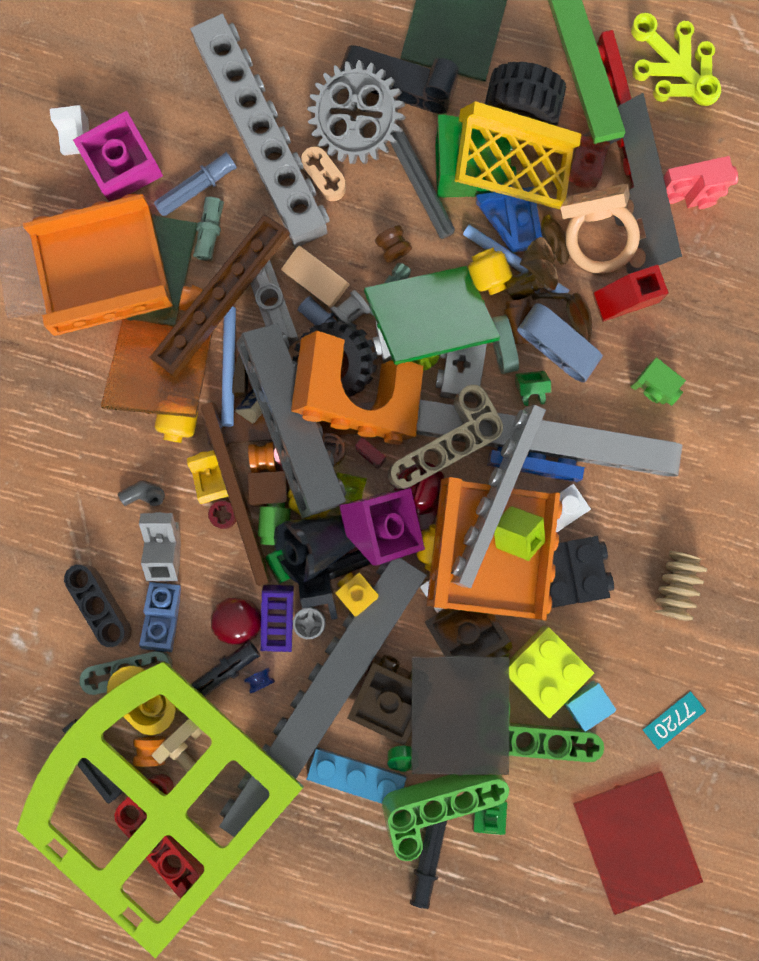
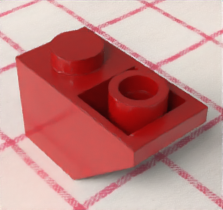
M655 265L628 274L593 292L592 295L602 322L658 304L669 292L659 265Z

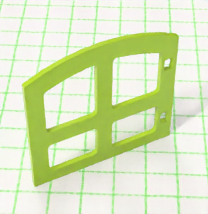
M164 661L136 674L111 690L90 707L68 730L39 772L26 799L16 830L156 959L304 786ZM157 695L165 696L212 740L211 746L168 794L162 793L103 738L104 732L119 719ZM81 758H87L147 814L146 821L104 868L97 867L51 824V817L60 795ZM230 761H236L268 789L269 797L228 845L221 846L189 818L187 811ZM170 835L203 864L204 872L164 919L157 921L124 892L123 884L163 837ZM54 838L68 850L63 858L48 845ZM128 907L142 919L137 927L122 914Z

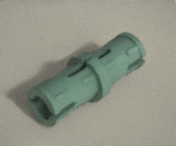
M205 197L201 221L197 223L196 227L198 235L193 257L202 261H212L215 241L221 232L219 224L224 201H220L221 199L215 197Z

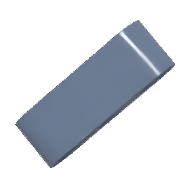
M534 304L517 328V331L523 338L579 382H586L603 358V355L597 348L552 310L542 304Z

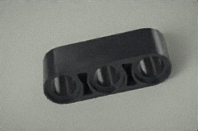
M90 565L71 566L64 575L65 586L97 640L105 647H116L125 644L131 637V626L100 573L95 567ZM84 570L88 575V582L84 587H80L77 583V575ZM97 597H100L104 602V609L100 614L95 613L92 608V603ZM112 624H116L120 629V637L116 641L112 640L108 635V629Z

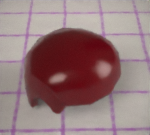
M236 597L223 600L216 605L211 615V630L217 636V639L224 643L243 645L248 640L251 641L257 637L261 628L260 611L252 601Z

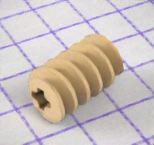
M670 551L669 556L676 560V562L666 563V568L673 574H664L662 576V579L669 586L659 587V592L666 596V598H657L655 600V603L662 610H654L653 612L678 620H693L694 617L687 613L686 609L697 607L689 598L691 596H700V592L693 588V584L704 583L696 574L697 572H707V568L700 564L702 559Z

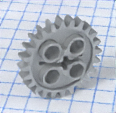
M358 60L355 69H353V66L348 61L345 62V71H342L335 65L333 66L335 76L331 77L324 73L323 75L327 83L325 85L315 84L320 90L319 95L310 94V98L316 101V106L307 108L308 111L315 114V117L308 120V123L318 127L312 132V136H322L323 138L318 146L324 148L330 145L327 154L333 156L338 152V161L343 162L348 155L350 164H355L359 156L361 162L367 164L369 154L375 160H378L379 149L388 153L389 149L386 143L388 141L392 143L398 142L392 135L393 132H403V129L396 125L397 121L406 119V116L398 113V109L404 107L405 103L403 101H396V98L402 92L399 88L391 90L395 80L391 77L384 81L386 71L380 69L375 74L376 66L373 63H370L366 70L364 69L363 62ZM348 89L349 99L344 104H339L337 101L339 91ZM371 91H378L379 101L376 105L369 107L366 103L367 95ZM359 108L369 113L382 112L383 115L381 118L358 115L355 119L348 114H331V110L356 111ZM345 120L347 129L343 135L337 136L334 129L338 121ZM369 122H374L377 129L375 135L371 138H365L364 127Z

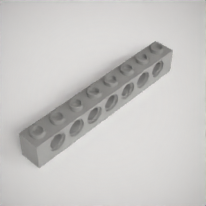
M222 13L190 28L201 57L284 227L290 233L289 237L295 249L328 234L326 223L330 221L323 205L317 206L313 198L317 193L310 178L304 180L301 174V170L304 169L297 152L291 153L288 144L291 143L285 127H278L275 118L278 117L275 106L271 100L266 102L262 94L266 91L259 74L253 76L249 68L253 66V63L246 48L241 50L237 43L240 41V37L234 23L228 24ZM221 51H230L226 55H218ZM234 76H242V79L239 81H231V78ZM248 101L256 102L252 107H243V104ZM259 127L269 128L268 131L263 134H258L255 132L256 129H258ZM278 152L282 154L277 160L268 159L271 153ZM286 178L295 180L291 186L285 187L280 185L281 181ZM299 204H304L308 207L303 213H296L293 211V208Z

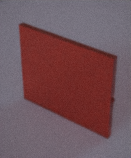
M661 771L621 786L616 785L613 789L573 803L614 915L654 900L659 901L665 896L703 883Z

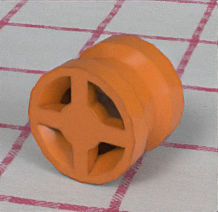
M267 442L265 446L259 447L256 444L248 445L251 473H260L266 470L277 472L273 442Z
M161 736L134 738L133 746L136 747V756L133 758V765L139 767L164 765L165 761L159 764L151 755L166 738Z

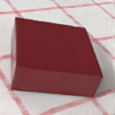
M363 437L355 445L356 452L375 468H380L386 461V456Z

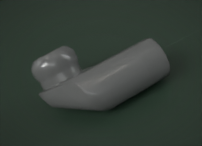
M142 480L118 492V497L124 506L138 499L150 503L151 506H159L165 498V493L160 486Z

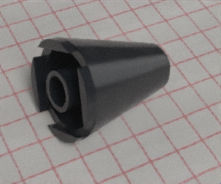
M342 515L285 521L276 526L274 532L276 551L282 550L285 558L280 563L286 574L296 583L310 581L356 547L346 536Z

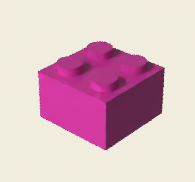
M127 110L73 139L100 190L109 202L119 200L123 196L131 194L163 176Z

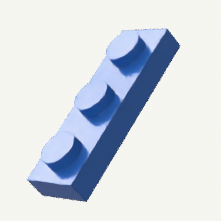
M498 447L497 451L492 450L489 453L487 466L500 467L504 458L501 456L503 447ZM529 452L520 472L577 483L583 480L585 467L576 466L577 461L572 459L558 458V462L546 460V455Z

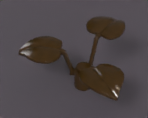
M546 215L541 222L542 237L536 238L530 243L520 262V265L528 270L513 276L507 281L508 293L513 300H521L532 296L534 301L538 299H564L567 302L566 311L576 332L590 342L592 316L588 304L580 293H573L572 296L569 293H540V289L546 288L548 291H552L558 285V274L554 260L557 259L561 265H564L569 259L565 232L551 215Z

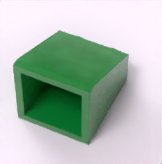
M438 115L435 159L438 197H476L479 194L493 193V191L455 181L463 123L459 122V117L450 115ZM472 128L471 139L476 148H479L486 140L480 130ZM501 136L495 141L504 156L513 150L507 138ZM489 146L479 152L488 168L497 162ZM510 157V158L507 159L506 161L508 162V164H509L510 168L512 169L514 175H516V174H517V173H516V166H511V157ZM474 158L467 161L465 175L477 177L482 173ZM500 165L491 171L497 184L502 185L508 181Z

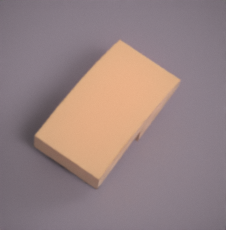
M301 246L296 248L281 268L285 274L330 308L336 304L350 285Z

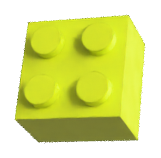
M542 626L500 668V671L549 719L594 674L547 626Z

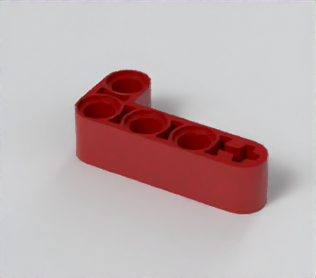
M155 774L148 779L151 783L159 784L163 788L164 794L170 793L174 788L173 781L166 774ZM127 797L116 808L114 817L118 827L130 839L146 821L147 814L130 797ZM128 805L137 808L139 811L138 819L128 817L126 813ZM170 835L164 836L160 843L146 857L147 861L180 899L189 890L190 885L194 884L204 872L203 864ZM168 855L179 857L182 864L181 867L175 868L169 865ZM188 868V869L190 870V872H189L188 874H186V875L184 876V878L182 879V878H181L182 874H183V873L185 872V870Z

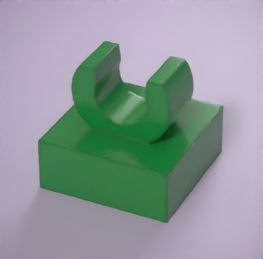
M546 371L515 374V386L523 404L529 406L528 399L532 394H538L540 404H545V393H551V380Z
M505 800L504 803L498 806L474 812L473 832L505 835L508 802Z

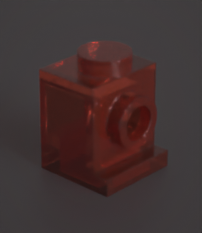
M581 135L580 146L575 147L569 181L574 182L576 186L581 188H596L601 179L610 142L605 141L594 144L591 137Z

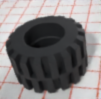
M508 62V64H501L498 68H494L491 73L485 104L557 126L565 96L566 83L558 73L553 72L547 67L528 62Z
M345 321L321 323V325L309 328L310 332L303 333L300 339L315 331H320L345 340L344 351L348 356L349 366L346 375L341 379L342 387L348 398L365 389L364 386L370 384L373 379L371 373L376 372L377 365L373 364V360L378 359L377 352L372 353L371 347L374 346L372 339L367 340L365 338L367 333L363 329L357 330V325L353 323L346 324ZM297 343L294 348L297 352L300 350V343ZM298 353L297 356H293V360H292V361H295V362L297 363V365H298L299 353Z

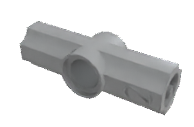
M269 260L252 281L251 287L265 326L278 323L281 333L284 332L286 334L289 346H291L299 338L271 261ZM274 297L278 299L273 306L264 305L265 301L269 298Z

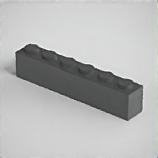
M278 323L243 332L236 345L302 519L338 507L346 502L344 498L345 487L342 481L336 477L333 469V456L330 450L325 448L322 440V427L319 422L304 420L302 418L303 415L291 412L297 363L292 361L289 354V341L284 332L281 333Z

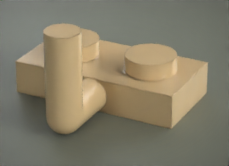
M188 719L151 756L159 764L163 763L170 756L188 772L195 762L184 751L188 747L185 741L190 736L196 740L203 731Z

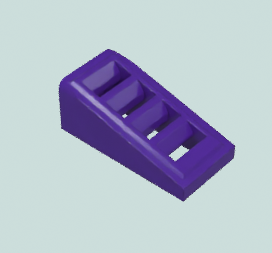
M263 585L260 651L292 652L293 585ZM269 597L287 598V601H269ZM269 609L286 610V614H269ZM268 622L286 623V627H268ZM268 635H286V640H268Z

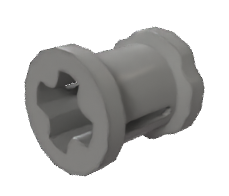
M356 290L350 292L351 296L338 307L333 306L330 308L337 321H345L346 324L352 323L363 313H370L371 310L368 304Z

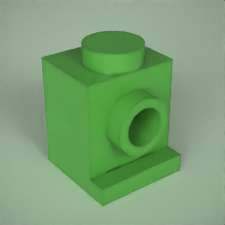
M656 357L647 365L631 385V388L637 390L641 387L644 390V395L652 402H660L662 405L667 402L672 406L683 394L680 387L686 380Z

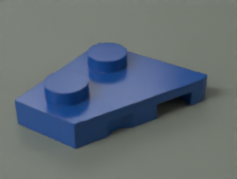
M534 187L523 188V190L529 192ZM496 192L476 195L477 206L511 252L526 251L534 239L542 237L537 203Z

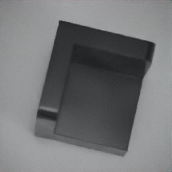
M329 572L319 573L310 581L298 583L302 609L328 604L331 620L338 619Z

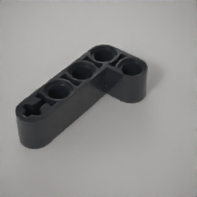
M348 46L340 67L342 71H345L346 61L350 62L353 69H355L358 60L363 62L365 70L370 63H373L376 66L375 74L380 69L386 71L384 81L391 77L395 80L391 90L399 88L402 92L396 98V101H403L405 104L436 114H446L448 112L459 74V67L454 62L444 58H436L432 63L431 69L360 46ZM378 91L370 92L379 95Z

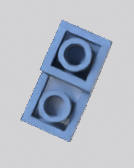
M149 582L143 611L145 619L139 643L141 649L172 652L180 604V585Z

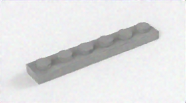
M535 404L518 412L513 423V427L516 429L512 439L509 438L505 442L501 451V456L504 457L499 468L496 467L490 476L488 483L491 486L487 497L481 499L477 507L476 514L479 517L474 527L471 526L465 535V550L462 557L458 556L451 569V574L454 575L451 582L458 586L471 588L545 414L546 410Z

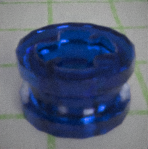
M269 667L243 679L244 683L250 685L249 694L275 682V679L269 676L271 671Z

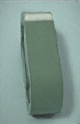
M506 315L493 317L492 320L500 335L499 341L492 342L499 370L502 374L518 371L519 358L509 319Z

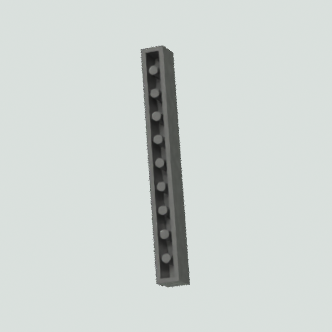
M401 558L380 565L376 573L381 577L375 586L371 585L378 594V599L358 616H354L351 612L342 624V626L347 628L341 639L336 636L333 638L325 650V653L330 656L323 666L317 663L307 678L312 684L306 693L300 689L290 704L295 709L290 718L282 717L272 733L277 735V738L271 747L265 743L262 748L295 779L427 576ZM248 771L237 786L242 792L236 801L230 798L219 814L224 817L219 827L233 837L269 797L268 789Z

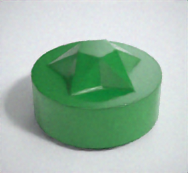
M411 746L393 747L387 752V765L389 768L400 772L413 770L419 766V752Z

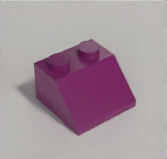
M411 488L388 491L339 505L346 536L373 566L425 550Z

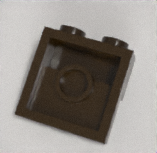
M445 609L425 621L427 628L459 681L463 678H466L467 681L477 678L483 672L481 667L491 661L495 665L503 662L510 656L509 650L513 648L511 640L494 614Z
M383 655L382 658L375 656L347 719L405 746L432 690L433 682L428 680L429 675L422 670L412 668L411 672L399 667L400 662L392 656Z

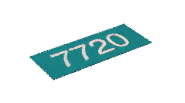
M690 691L645 727L643 731L659 750L704 714L706 710Z

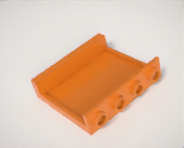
M128 194L119 200L111 202L100 201L94 203L91 207L79 210L67 209L59 215L51 217L39 216L31 222L23 223V228L31 237L47 314L42 315L44 327L54 336L173 306L150 206L143 194Z
M452 477L441 479L426 606L546 621L547 614L550 613L552 607V598L549 595L550 582H553L555 578L553 555L559 544V535L556 532L557 520L562 514V502L559 501L560 493H543L513 488L503 513L512 506L543 517L545 543L527 561L498 549L495 544V536L493 535L472 587L465 588L451 582L454 576L451 574V569L458 556L462 557L466 547L464 544L465 535L471 526H475L479 517L476 514L477 507L481 499L487 497L491 486L466 482Z

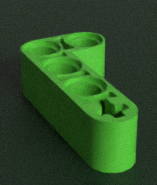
M488 690L479 699L476 736L480 746L487 753L579 762H595L603 755L604 743L602 739L590 730L584 732L580 728L509 723L510 702L501 692ZM498 697L502 701L500 711L493 714L487 712L486 704L488 700ZM489 730H498L500 733V739L494 745L484 743V736ZM523 732L530 733V744L524 748L517 747V736ZM554 735H561L563 741L561 747L557 750H549V739ZM588 738L593 743V746L587 747V751L579 746L572 745V740L575 743L585 744Z
M481 765L388 793L382 801V810L388 836L397 858L402 861H412L421 854L423 843L420 828L504 803L509 796V787L499 770L494 765ZM465 791L462 795L457 796L460 792ZM434 800L433 803L426 805L429 801ZM398 810H403L398 814H394Z

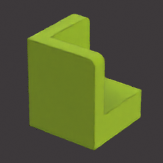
M512 506L509 507L501 516L494 532L496 547L529 561L545 543L544 518Z

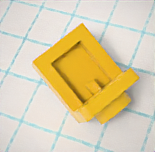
M214 450L200 452L186 459L193 475L197 499L200 504L228 496Z
M352 572L347 574L337 583L340 589L335 592L354 616H358L379 597L360 572L355 576Z

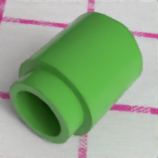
M285 503L266 504V507H260L258 536H261L260 544L275 545L274 532L276 526L285 521H290L291 509L285 508Z

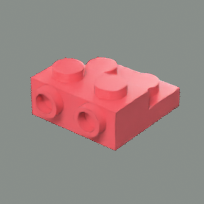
M730 156L668 169L664 175V182L669 203L674 204L685 198L687 208L698 206L699 209H705L715 205L720 197L728 194V188L731 185H736L738 182V172L736 167L732 166Z

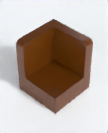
M285 472L248 473L249 505L259 507L265 506V504L286 503L287 477Z

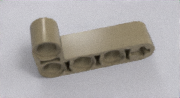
M471 384L463 388L456 395L454 407L463 425L406 455L390 466L387 477L393 487L397 489L409 488L496 440L503 431L502 421L482 387ZM465 394L475 396L477 399L476 408L472 409L464 404L463 398ZM481 421H486L492 426L490 437L484 436L480 432L479 424ZM453 436H460L464 439L466 445L463 452H458L452 447L451 440ZM425 451H433L437 454L438 464L436 467L426 465L423 459ZM416 464L418 470L407 476L408 482L404 478L400 480L397 478L396 474L400 472L398 466L405 470Z

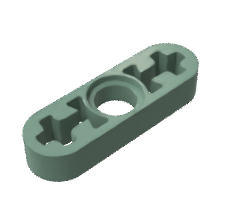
M153 651L86 668L81 673L80 686L84 692L90 695L107 692L109 680L98 683V688H96L95 684L89 683V678L93 677V671H95L97 676L108 673L112 676L124 663L141 667L153 663L155 656H157L158 661H165L172 667V659L164 651ZM138 659H142L141 665L138 662Z

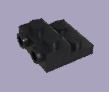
M598 536L558 544L553 555L555 578L553 582H550L549 595L552 598L551 608L611 598L609 591L614 590V581L611 572L605 573L603 560L608 559V551L605 542H599Z

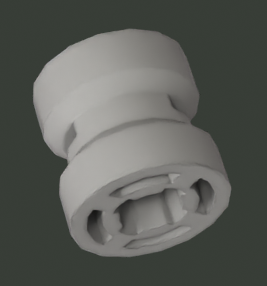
M314 607L300 610L293 620V628L296 634L306 640L318 637L326 626L324 614Z

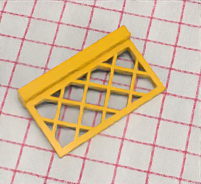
M476 101L461 108L459 122H462L463 126L455 181L561 209V205L567 196L573 149L580 146L581 133ZM472 128L480 130L486 140L479 148H476L471 139ZM501 136L507 138L513 148L505 156L495 142ZM527 144L532 145L539 156L532 163L529 162L522 150ZM488 146L497 159V162L489 168L479 153ZM553 152L563 154L561 167L558 170H555L548 157ZM514 154L517 155L524 168L516 175H514L506 161ZM471 158H474L482 172L477 177L465 175L467 161ZM541 161L550 175L542 182H540L533 169ZM499 165L508 178V181L502 185L497 184L491 174V171ZM525 173H527L534 185V188L529 192L524 191L517 180ZM551 180L557 188L556 199L550 198L543 187Z

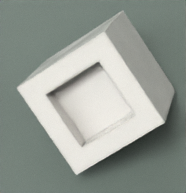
M80 105L50 109L51 121L58 130L60 152L63 155L80 154L73 139L89 131L88 117Z

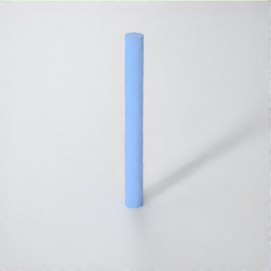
M470 224L467 226L463 233L465 237L485 250L494 247L495 251H502L511 267L521 273L527 272L528 269L520 265L522 258ZM558 282L556 289L550 292L568 293L570 290Z
M235 307L229 310L223 321L221 424L225 427L234 426V395L232 393L235 370Z

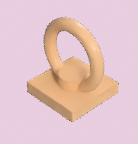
M628 183L567 196L561 205L562 218H571L565 235L567 250L573 261L586 271L598 274L614 272L624 267L637 251L640 240L639 227L633 214L625 208L630 197ZM612 215L618 217L623 222L627 231V242L623 251L616 258L609 261L600 262L588 258L581 251L578 244V231L584 221L602 220Z

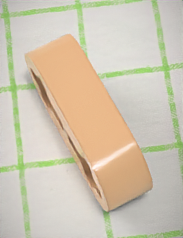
M307 148L301 156L304 173L310 178L312 184L325 200L337 201L341 199L346 191L345 179L342 173L322 148ZM312 157L315 160L320 159L322 171H319L315 165L309 166V159ZM328 177L332 183L338 182V190L334 191L332 188L326 190L327 182L325 178Z

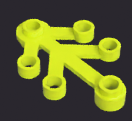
M650 13L639 14L631 27L633 37L637 41H646L667 63H654L641 59L636 62L633 68V77L638 81H645L649 76L682 77L689 84H671L667 80L659 81L653 90L654 98L657 101L664 102L670 96L692 97L697 104L702 106L714 104L721 94L720 82L716 77L712 76V57L715 53V46L711 42L704 41L697 47L695 58L700 62V72L698 74L691 67L693 24L689 21H682L676 27L674 37L678 41L677 53L656 32L658 25L656 18ZM638 28L646 29L647 33L640 31ZM680 29L687 30L688 35L682 34ZM701 49L707 50L709 55H703ZM638 68H645L647 73L639 72ZM658 88H665L667 94L660 93ZM700 89H706L709 95L704 94Z

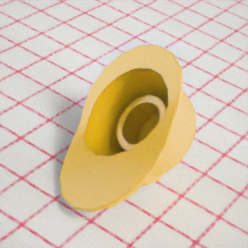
M137 666L120 668L109 679L107 694L136 674L145 671V669ZM157 695L123 717L142 734L156 735L161 734L170 727L175 717L176 707L165 696Z

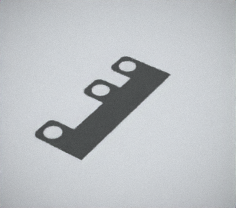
M644 93L618 106L625 128L623 140L634 183V188L629 190V199L634 204L632 214L636 220L642 218L646 238L639 240L638 248L645 252V262L641 267L635 268L629 261L626 264L628 274L655 265H662L682 257ZM622 138L600 142L597 144L600 148H604ZM614 216L616 224L624 226L623 222Z

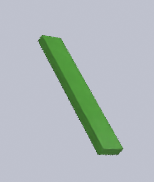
M548 0L594 144L623 138L625 128L582 0Z

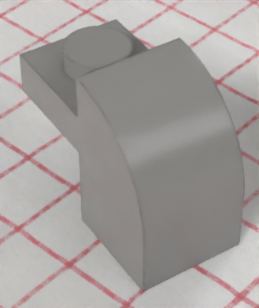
M141 513L139 526L144 540L141 565L146 581H178L181 549L179 522L174 521L173 513Z

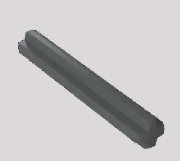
M393 132L392 135L398 142L390 143L439 237L445 239L451 236L455 228L405 132Z

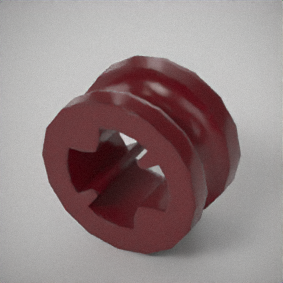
M218 501L210 507L208 518L215 527L228 529L236 523L231 503ZM226 506V511L231 513L230 520L225 519L226 523L220 524V519L215 517V513L217 510L221 511L220 507Z

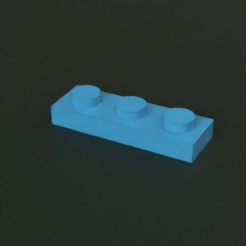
M317 747L306 780L382 804L384 797L388 793L404 788L407 777L406 775Z

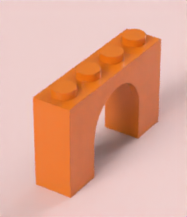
M315 331L301 338L291 412L303 415L302 418L307 421L330 422V426L335 429L346 430L351 428L358 430V435L379 436L384 438V442L389 444H402L404 440L416 437L424 366L413 362L395 365L393 360L381 364L376 401L370 410H364L350 401L342 387L341 365L345 340L320 331Z

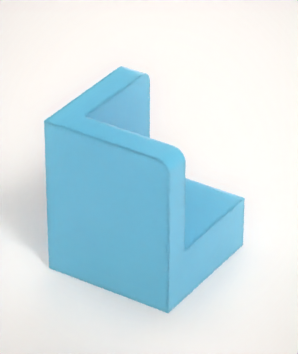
M595 681L578 690L564 704L578 727L584 732L616 711L601 685Z

